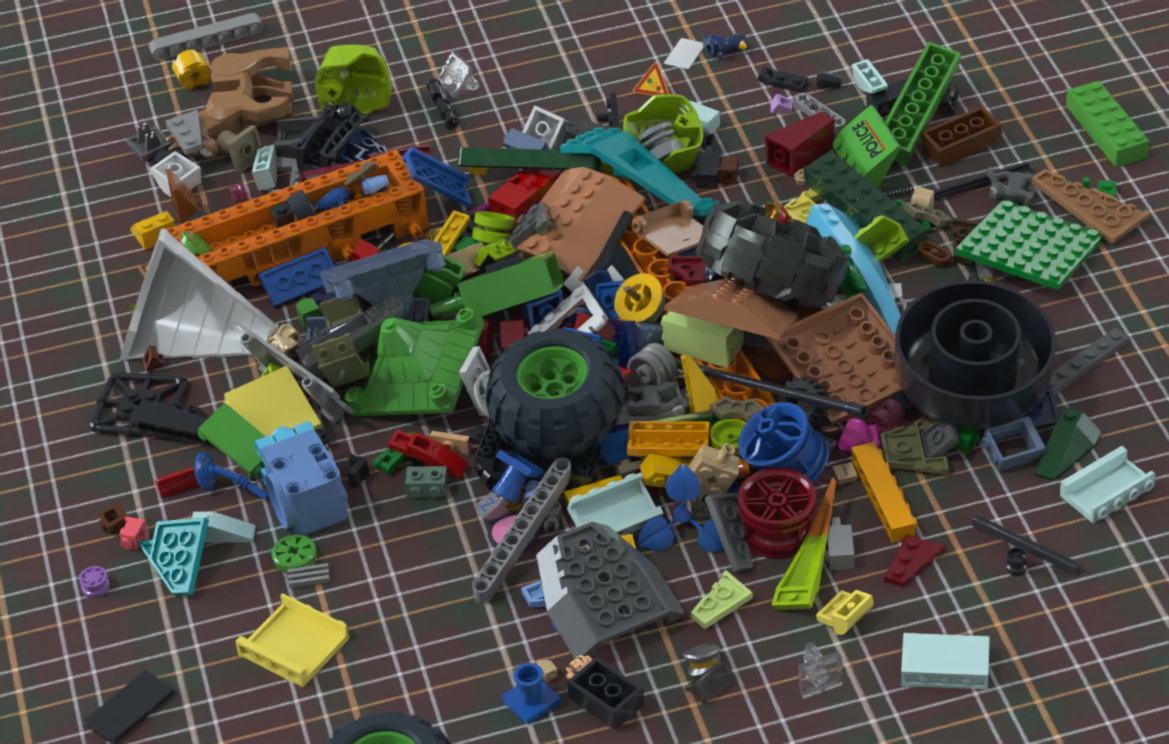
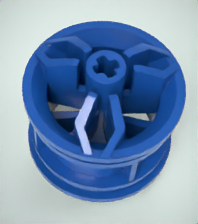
M776 403L758 411L745 424L738 440V449L741 457L757 472L771 468H786L802 473L811 482H814L824 470L829 457L827 441L812 428L804 411L792 403Z

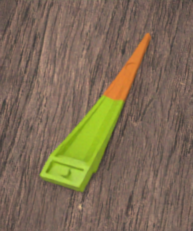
M834 477L831 479L804 542L784 577L776 587L771 605L775 610L810 609L813 606L815 594L819 591L836 487Z

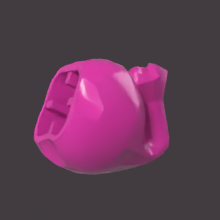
M857 418L849 419L841 435L838 447L841 451L852 454V447L875 442L879 449L881 446L879 440L881 427L876 424L867 426L863 420Z

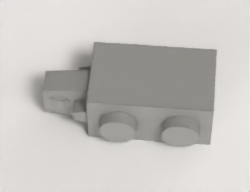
M840 517L831 518L832 526H829L826 542L828 550H825V562H829L830 570L855 569L851 525H841Z

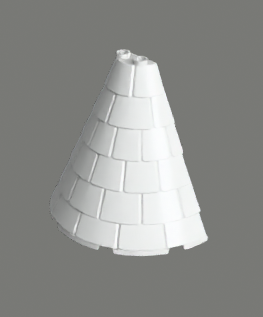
M161 228L127 332L120 360L143 358L149 345L156 346L157 352L163 354L162 359L252 355L240 342V338L244 333L233 322L237 320L265 341L277 332L279 325L270 320L258 308H255L239 292H236L222 277L218 276L202 260H199L166 229Z

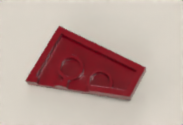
M906 534L884 576V582L904 588L920 574V570L925 565L929 566L933 562V558L945 551V545Z

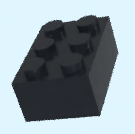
M595 657L567 681L569 699L615 730L645 705L643 687L598 657Z

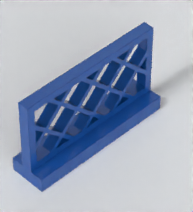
M412 146L408 149L402 160L408 165L412 180L468 208L471 207L472 201L466 185L470 179L467 174Z

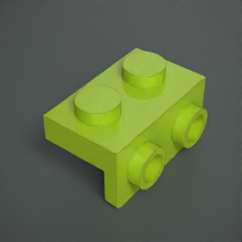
M502 239L482 247L478 251V257L474 262L480 267L492 261H498L515 254L516 250L509 241Z

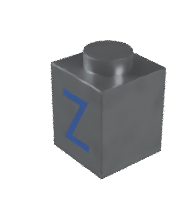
M493 491L474 506L489 526L494 521L510 513L505 507L508 503L500 495L497 497Z

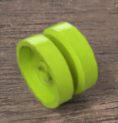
M478 211L475 213L474 222L480 226L473 228L472 238L486 243H494L502 239L508 241L511 233L507 230L514 227L515 218L500 213Z
M725 419L717 422L710 431V447L721 450L724 444L728 443L727 448L731 444L735 449L732 455L744 461L739 453L738 440L746 423L736 419Z

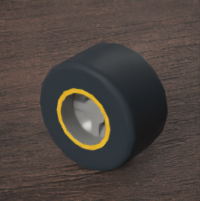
M303 190L287 198L292 211L299 221L317 215Z

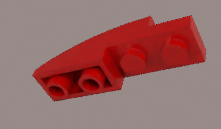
M396 429L388 443L389 449L424 461L425 467L446 466L447 474L461 480L468 466V462L454 451L416 431L411 435Z

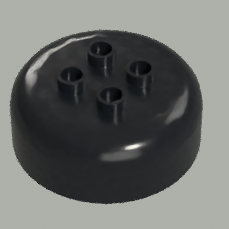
M957 281L943 284L924 292L906 307L898 321L894 352V368L897 381L910 403L935 421L962 429H987L1002 426L1028 414L1045 396L1053 374L1056 348L1055 332L1050 319L1041 307L1015 289L987 281Z

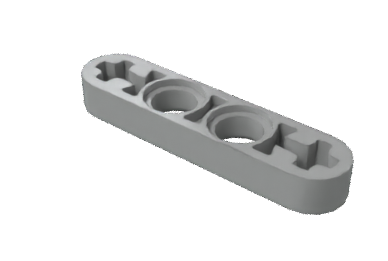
M799 93L795 96V106L808 116L823 112L835 118V133H839L846 126L843 117L809 94Z

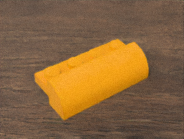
M630 421L627 456L641 457L655 454L674 457H695L702 445L709 446L710 422Z

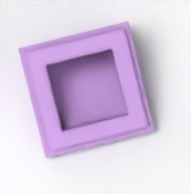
M776 94L771 101V113H792V100Z

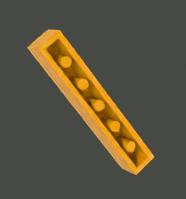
M875 442L852 447V463L891 542L903 541L906 534L915 537V529L918 528L917 520L911 516L910 506L904 502L903 492L897 488L896 478L894 475L891 476L889 464L883 460L882 450L877 448Z

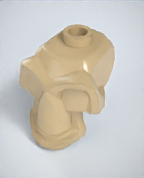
M282 324L274 336L266 339V342L287 357L293 358L298 355L294 347L303 339L293 326Z

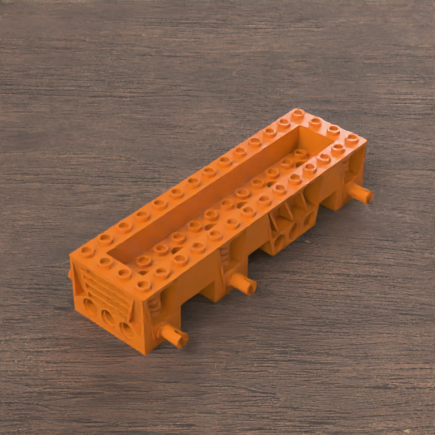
M393 150L166 230L180 243H182L180 236L184 231L187 230L196 234L212 249L211 252L204 253L203 255L197 253L195 256L199 260H202L226 282L247 275L252 286L257 287L262 285L258 276L259 273L304 256V254L326 247L332 262L345 258L346 262L349 263V258L359 239H361V234L389 225V229L395 234L396 239L410 234L413 235L414 239H418V236L419 238L423 237V230L429 228L424 188L419 182L411 179L408 165L403 162L398 151ZM367 161H374L379 165V168L367 176V178L386 175L389 185L387 186L390 188L388 190L363 198L360 182L352 188L355 191V196L349 197L345 205L324 212L317 209V215L300 221L293 212L295 222L280 228H275L270 208L288 203L287 198L300 190L304 191L311 203L321 200L334 189L345 187L346 190H350L344 184L346 177L352 172L356 174L360 171V166Z

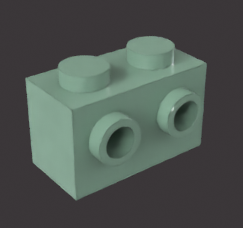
M407 467L405 479L407 498L447 497V467Z

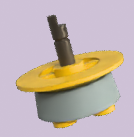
M645 273L628 278L619 287L615 296L614 307L617 315L628 323H631V321L655 322L665 307V296L658 279Z

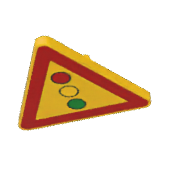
M654 62L633 89L635 93L652 96L669 94L658 62Z

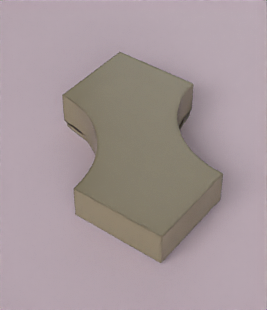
M918 202L904 203L902 207L913 218L929 221L938 227L951 226L952 219L941 210L927 208Z
M727 396L710 405V410L721 421L728 418H740L748 421L754 414L763 409L753 398L746 401H736Z

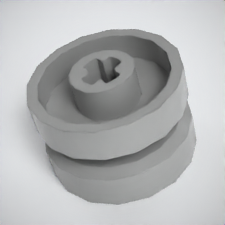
M651 343L628 360L627 369L638 373L639 387L646 385L659 386L664 381L670 382L676 376L677 363L668 349L660 344Z

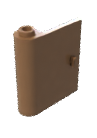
M688 200L637 216L632 221L633 230L667 257L698 246L703 231V225L692 218L693 206Z

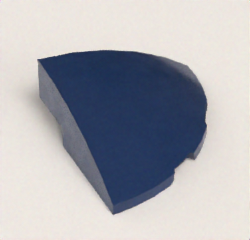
M360 127L345 144V148L337 155L335 165L350 163L351 161H365L370 154L386 152L388 150L385 146L377 143V137Z

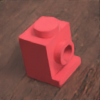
M126 516V525L120 531V539H122L120 544L125 549L139 550V541H144L148 534L145 520Z

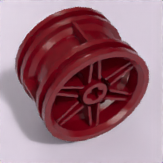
M771 468L754 473L740 487L738 495L740 519L742 526H745L746 534L744 535V540L748 543L749 550L759 556L770 559H785L796 556L816 517V490L812 482L802 473L795 470Z

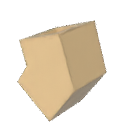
M537 660V665L543 670L542 679L548 683L558 677L557 668L550 660Z

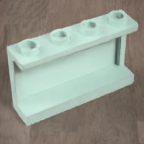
M1121 446L1061 481L1060 496L1089 521L1094 523L1099 519L1105 518L1114 510L1120 509L1129 501L1135 500L1144 492L1150 491L1154 487L1155 473L1150 471L1145 474L1127 459V449Z
M632 473L621 481H611L605 487L600 489L599 487L594 488L583 496L576 495L571 498L567 508L576 527L593 521L608 525L620 536L642 529L649 519L658 516L662 517L663 511L660 506L656 507L642 482V473L636 475Z
M903 634L901 686L988 690L989 636Z

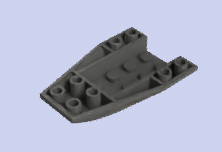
M397 296L389 297L382 304L373 306L367 311L325 331L320 330L316 332L314 337L309 340H301L294 348L306 370L319 377L323 373L318 368L319 365L312 350V345H318L326 342L328 339L331 340V338H338L349 333L356 352L359 354L379 339L383 322L388 318H398L405 307Z

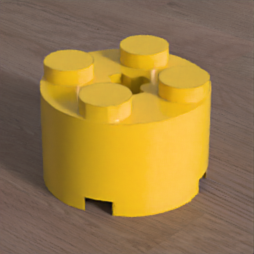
M186 50L177 56L178 59L175 62L173 61L172 69L178 81L186 90H192L195 86L206 85L210 82L211 69L201 52Z

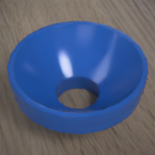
M340 187L326 194L318 202V208L324 212L345 205L348 201L346 188Z

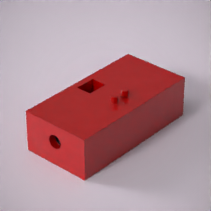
M522 169L488 197L490 212L512 216L515 218L514 225H516V221L521 215L525 216L534 204H539L562 172L560 170Z

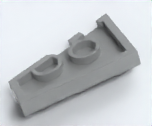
M198 110L166 120L167 128L186 155L202 150Z

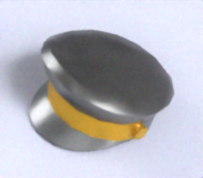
M703 644L685 651L683 657L690 664L688 669L689 675H702L721 660L719 654L720 647L714 644Z

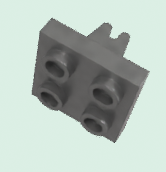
M146 122L143 123V128L140 125L137 126V135L126 139L127 146L143 162L155 157L160 150L168 151L172 142L168 143L166 141L167 137L156 126L149 128Z

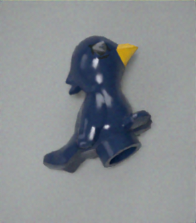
M739 33L732 35L730 38L719 34L703 35V48L706 49L709 55L716 54L719 59L723 58V53L729 50L743 51L748 45L747 37Z

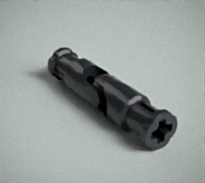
M438 78L428 80L426 83L427 89L431 91V98L441 119L445 121V127L448 130L456 129L460 122L444 88L441 87V81Z

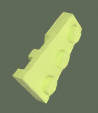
M725 570L719 582H715L712 586L710 593L704 596L692 610L691 617L706 629L751 600L753 593Z

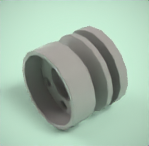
M670 121L650 127L637 138L638 142H645L642 145L646 149L651 148L649 152L660 162L674 150L683 149L679 138L670 139L676 133L674 129L669 130L673 126Z

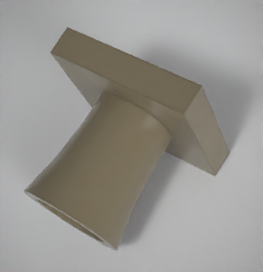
M253 125L238 135L225 130L220 133L216 141L219 152L221 154H230L235 171L240 174L254 164L257 150L263 148L257 128Z

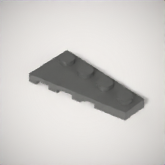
M738 492L712 494L707 496L705 500L733 573L749 571L753 566L749 545L744 540L746 530L745 526L741 524V514L737 504L739 494Z

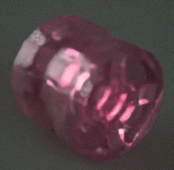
M239 182L238 185H229L232 202L237 201V199H246L243 182Z

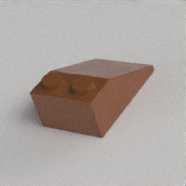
M165 169L174 211L179 224H183L185 220L203 209L200 208L198 197L194 198L192 191L170 169Z

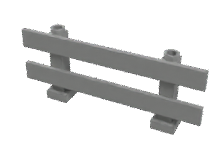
M237 320L233 322L244 333L240 338V342L261 364L258 369L262 373L270 363L279 367L287 366L290 372L302 379L301 386L322 408L319 413L333 424L339 420L345 411L349 414L353 412L346 403L339 399L340 396L334 389Z

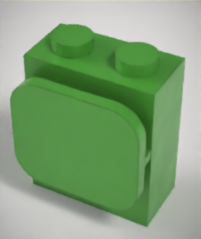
M443 255L446 263L443 266V270L432 272L426 266L413 293L421 298L431 299V303L450 298L454 288L461 281L466 266Z

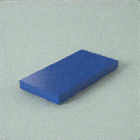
M326 247L259 273L258 276L273 308L324 288L325 286L319 272L335 266Z

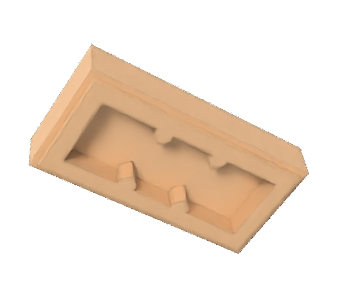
M432 431L430 434V438L445 445L455 453L469 455L471 452L469 436Z

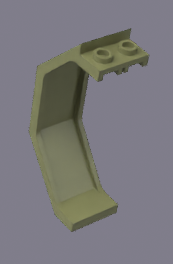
M356 292L352 294L353 298L341 301V298L337 299L336 297L319 304L327 329L363 313ZM349 333L338 338L328 339L326 342L318 345H312V350L319 365L318 368L334 387L371 375L373 362L371 345L357 354Z

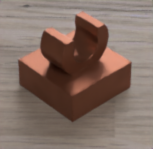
M149 345L142 360L147 372H153L155 366L163 368L165 361L162 360L163 354L157 352L156 346Z

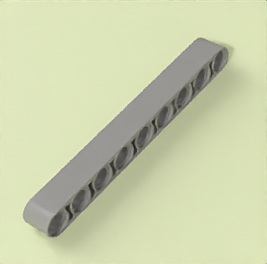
M561 457L553 462L474 579L472 588L476 602L483 604L492 599L572 478L571 462L567 458Z

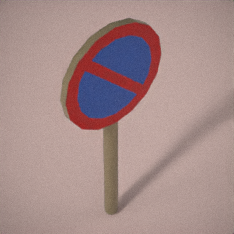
M479 268L463 275L460 282L484 273L480 272Z

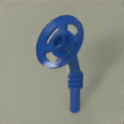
M200 452L195 459V475L199 486L203 490H212L216 485L217 474L235 481V484L239 483L240 487L243 486V489H248L263 500L268 497L269 494L251 483V480L247 479L246 476L243 477V474L239 475L216 466L209 453ZM204 457H207L208 461L203 463L202 461Z

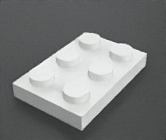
M480 346L471 349L459 374L479 416H486L478 406L474 395L476 378L484 371L491 370ZM481 383L479 386L480 396L485 393Z

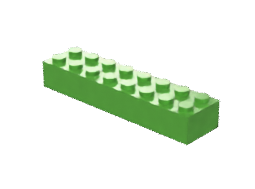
M928 41L885 121V124L901 146L894 161L904 165L908 164L921 139V132L926 130L958 69L961 53Z

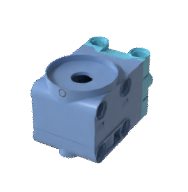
M310 421L293 426L292 428L281 426L274 431L272 436L269 435L254 441L256 452L265 468L260 469L262 480L267 487L275 513L285 529L291 528L295 535L306 536L309 533L346 520L348 514L345 501L348 500L341 481L340 471Z

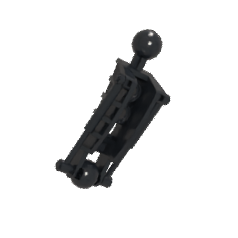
M349 102L340 105L336 104L335 106L326 104L322 116L308 128L296 143L293 142L290 146L291 150L295 151L297 168L300 174L294 180L293 185L300 182L303 173L307 170L330 167L337 159V154L341 152L342 147L352 137L353 132L362 122L367 123L369 121V114L360 113V110L356 109ZM338 119L341 124L335 129L333 126Z

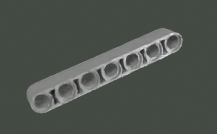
M250 13L154 39L149 43V49L155 60H164L178 56L186 50L197 51L259 34L263 30V24L256 13Z

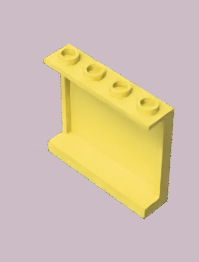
M287 366L224 394L225 402L223 404L229 405L265 436H272L274 431L281 426L292 428L307 421L312 423L314 430L322 429L321 422Z
M282 593L280 595L282 605L248 639L240 636L235 641L238 655L304 687L349 640L348 629L343 621H338L328 614L321 613L310 605H305L294 597H289Z

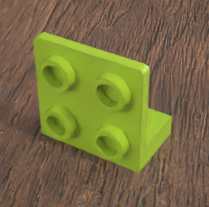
M884 215L876 217L871 224L860 229L858 234L854 236L855 240L871 248L880 263L909 242L900 223Z

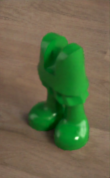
M840 246L845 251L844 254L850 257L852 253L850 246ZM848 261L847 271L840 287L841 291L851 298L859 294V292L864 293L867 290V286L857 266H851Z

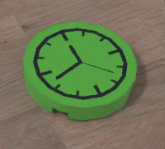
M186 230L180 236L182 244L195 255L197 253L203 255L212 251L203 239Z

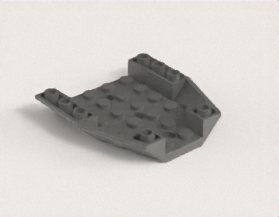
M592 521L562 533L536 554L547 614L574 659L579 655L593 656L598 645L664 618L667 624L686 616L657 567L608 525ZM586 544L589 546V549L582 550L579 545ZM600 576H605L609 579V581L601 582L598 578ZM626 609L629 611V614L621 615L618 610Z

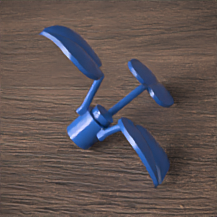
M680 464L668 478L666 491L670 498L675 501L682 500V503L675 507L674 517L668 525L661 516L649 519L640 531L639 546L655 551L665 550L670 547L674 540L673 531L669 528L676 521L679 523L690 521L702 531L698 535L697 540L703 549L710 552L724 551L725 549L713 519L708 520L703 528L693 520L688 507L685 506L686 499L695 500L698 497L700 483L695 473L689 467Z

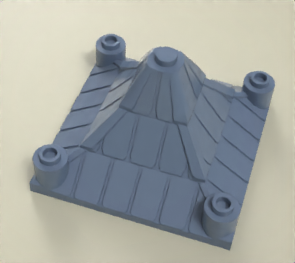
M423 239L320 271L319 273L326 293H331V296L336 295L337 299L341 298V301L353 298L352 294L356 292L357 295L370 302L372 306L382 304L387 298L397 296L405 307L398 318L408 320L413 297L412 293L424 272L423 269L427 266L428 270L438 272L443 270V266L446 263L441 243Z

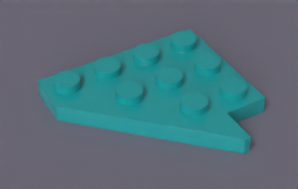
M205 517L158 521L153 540L139 541L140 547L171 593L175 596L193 595L209 520Z

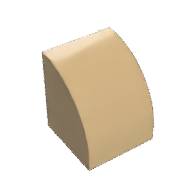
M917 186L911 203L918 202L927 208L933 209L934 191Z

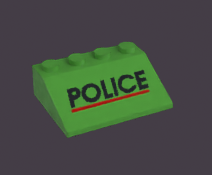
M873 105L867 107L839 132L832 145L858 187L876 191L901 148Z

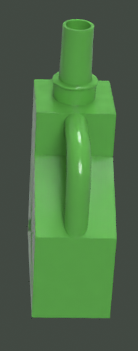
M552 250L525 259L522 263L458 283L460 292H455L454 296L430 304L433 318L458 312L464 308H471L477 317H481L555 293L565 286L555 252Z

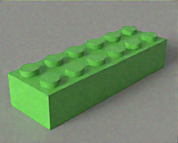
M1100 81L1067 90L1066 107L1115 167L1148 158L1149 140Z

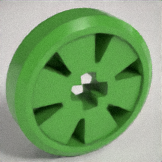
M303 535L284 537L272 549L274 565L284 572H288V569L311 566L317 557L314 542Z

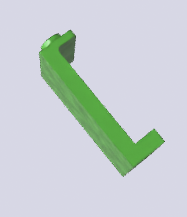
M224 403L198 428V436L203 441L206 439L241 467L247 473V477L250 480L254 476L260 475V469L264 468V463L256 452L254 441L266 436L229 405Z

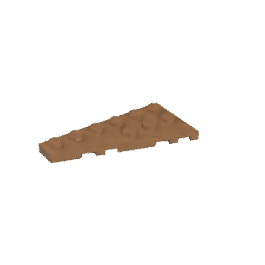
M1046 169L1032 178V184L1091 229L1102 234L1103 238L1111 244L1118 241L1151 216V212L1148 210L1141 211L1136 209V205L1131 203L1128 205L1119 202L1116 197L1093 188L1089 190L1082 187V184L1079 182L1072 183L1065 180L1064 176Z

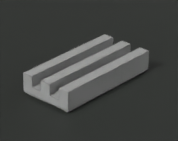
M328 563L288 569L290 589L330 583Z

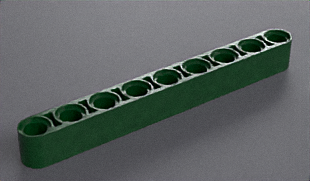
M459 147L457 166L565 170L586 167L594 171H601V159L592 153H561L560 150Z

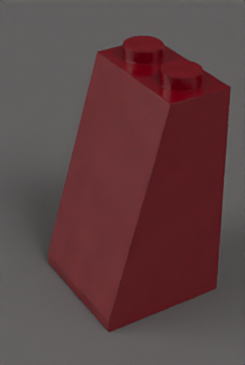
M818 112L765 136L766 164L794 178V174L797 171L806 169L833 148L835 118L823 112Z

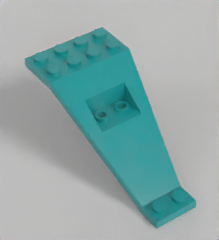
M603 127L593 128V131L584 132V135L575 136V139L566 140L567 143L560 145L561 153L594 154L614 168V175H619V178L632 179L670 205L688 200L693 206V216H705L712 211L714 204H719V200H712V198L701 199L626 130H619V128L604 130Z

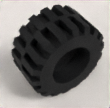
M800 376V379L794 377L792 382L790 380L785 382L786 387L830 397L827 395L828 391L823 388L824 386L810 378ZM777 395L779 401H776V403L786 402L797 405L799 400ZM809 403L804 413L810 425L816 428L818 423L822 424L824 422V416L828 417L827 409L831 408Z

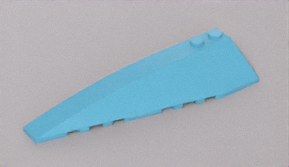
M829 204L812 205L806 223L816 227L822 237L828 238L830 235L835 238L840 246H850L852 253L849 263L851 266H857L867 286V290L863 295L896 335V327L901 313L877 257L869 246L854 238L861 227L854 218Z

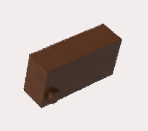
M981 106L922 131V149L941 168L1002 142V125L984 106Z

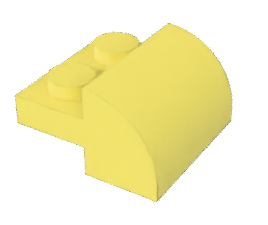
M841 590L816 614L817 621L834 627L835 634H845L873 607V597L859 590H855L852 594Z

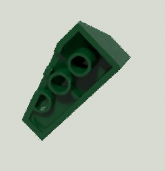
M1067 407L1063 408L1035 476L1055 481L1069 469L1073 462L1079 461L1086 451H1091L1095 447L1101 436V431L1084 412Z

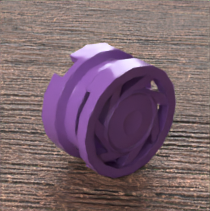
M99 566L88 567L79 575V582L85 596L97 598L109 590L110 583L104 568Z

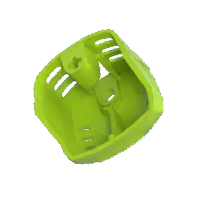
M339 45L329 48L315 79L318 102L323 111L325 104L335 106L336 104L340 105L349 102L356 109L360 110V113L370 114L372 111L387 108L390 102L392 85L389 68L382 55L373 47L366 45ZM340 69L345 70L347 74L341 73Z
M653 95L639 110L625 115L623 130L629 132L637 140L638 136L646 131V125L649 129L655 126V124L670 121L673 126L669 130L674 129L676 131L670 139L679 138L683 149L674 150L661 162L673 173L686 171L693 166L703 141V128L697 111L688 99L682 95Z

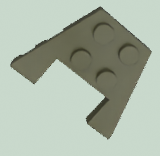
M929 417V420L923 422L918 420L912 426L906 428L901 426L880 434L885 462H888L890 468L949 475L946 456L925 458L920 433L935 422L934 419Z

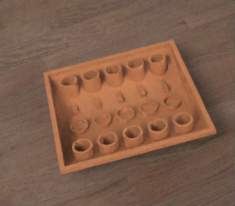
M586 167L565 169L541 200L548 205L551 226L541 234L537 231L531 233L517 245L515 254L524 252L527 259L554 250L562 275L569 277L576 267L579 266L584 272L578 280L583 282L582 279L590 274L623 211H629L634 215L646 199L609 175Z
M735 276L729 279L726 278L689 286L664 307V310L778 340L799 317L782 300L747 288L745 282Z
M859 293L794 323L779 340L766 336L768 342L795 377L799 379L800 376L810 378L821 384L828 391L827 395L830 398L866 405L867 414L865 417L888 407L887 405L893 394L902 391L897 381L894 360H891V357L894 359L895 334L863 293ZM832 408L827 409L829 415L826 418L830 424L848 422L852 418L860 420L865 418Z

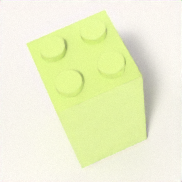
M671 311L664 315L661 321V326H663L662 340L666 349L682 355L690 354L692 358L728 368L744 344L743 330Z

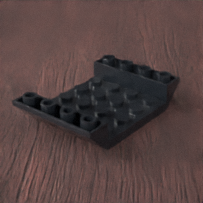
M490 418L474 457V460L496 480H500L509 465L496 457L499 450L517 453L546 472L556 460L546 459L540 455L533 457L520 452L517 447H514L512 444L509 445L500 436ZM601 444L594 448L586 449L581 455L564 457L571 462L572 478L563 492L584 486L592 481L602 450ZM527 476L524 485L528 481L535 480L540 482L542 479Z

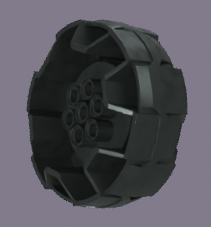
M734 201L726 204H714L703 225V231L696 249V253L707 268L727 279L730 278L732 273L733 276L744 280L747 288L783 301L795 298L801 300L800 305L805 307H820L827 303H833L845 277L847 263L850 258L844 254L845 251L841 249L833 236L829 235L827 241H825L816 227L800 220L794 219L790 225L765 217L767 208L751 203L741 204Z

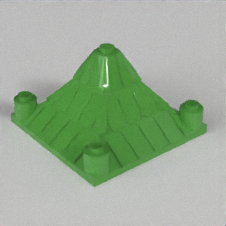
M464 308L458 312L456 320L417 323L399 318L386 319L381 325L380 337L373 350L371 375L363 378L360 387H352L345 394V400L353 411L351 415L453 413L463 385L459 371L471 349L477 346L485 323L483 318L477 317L471 308Z

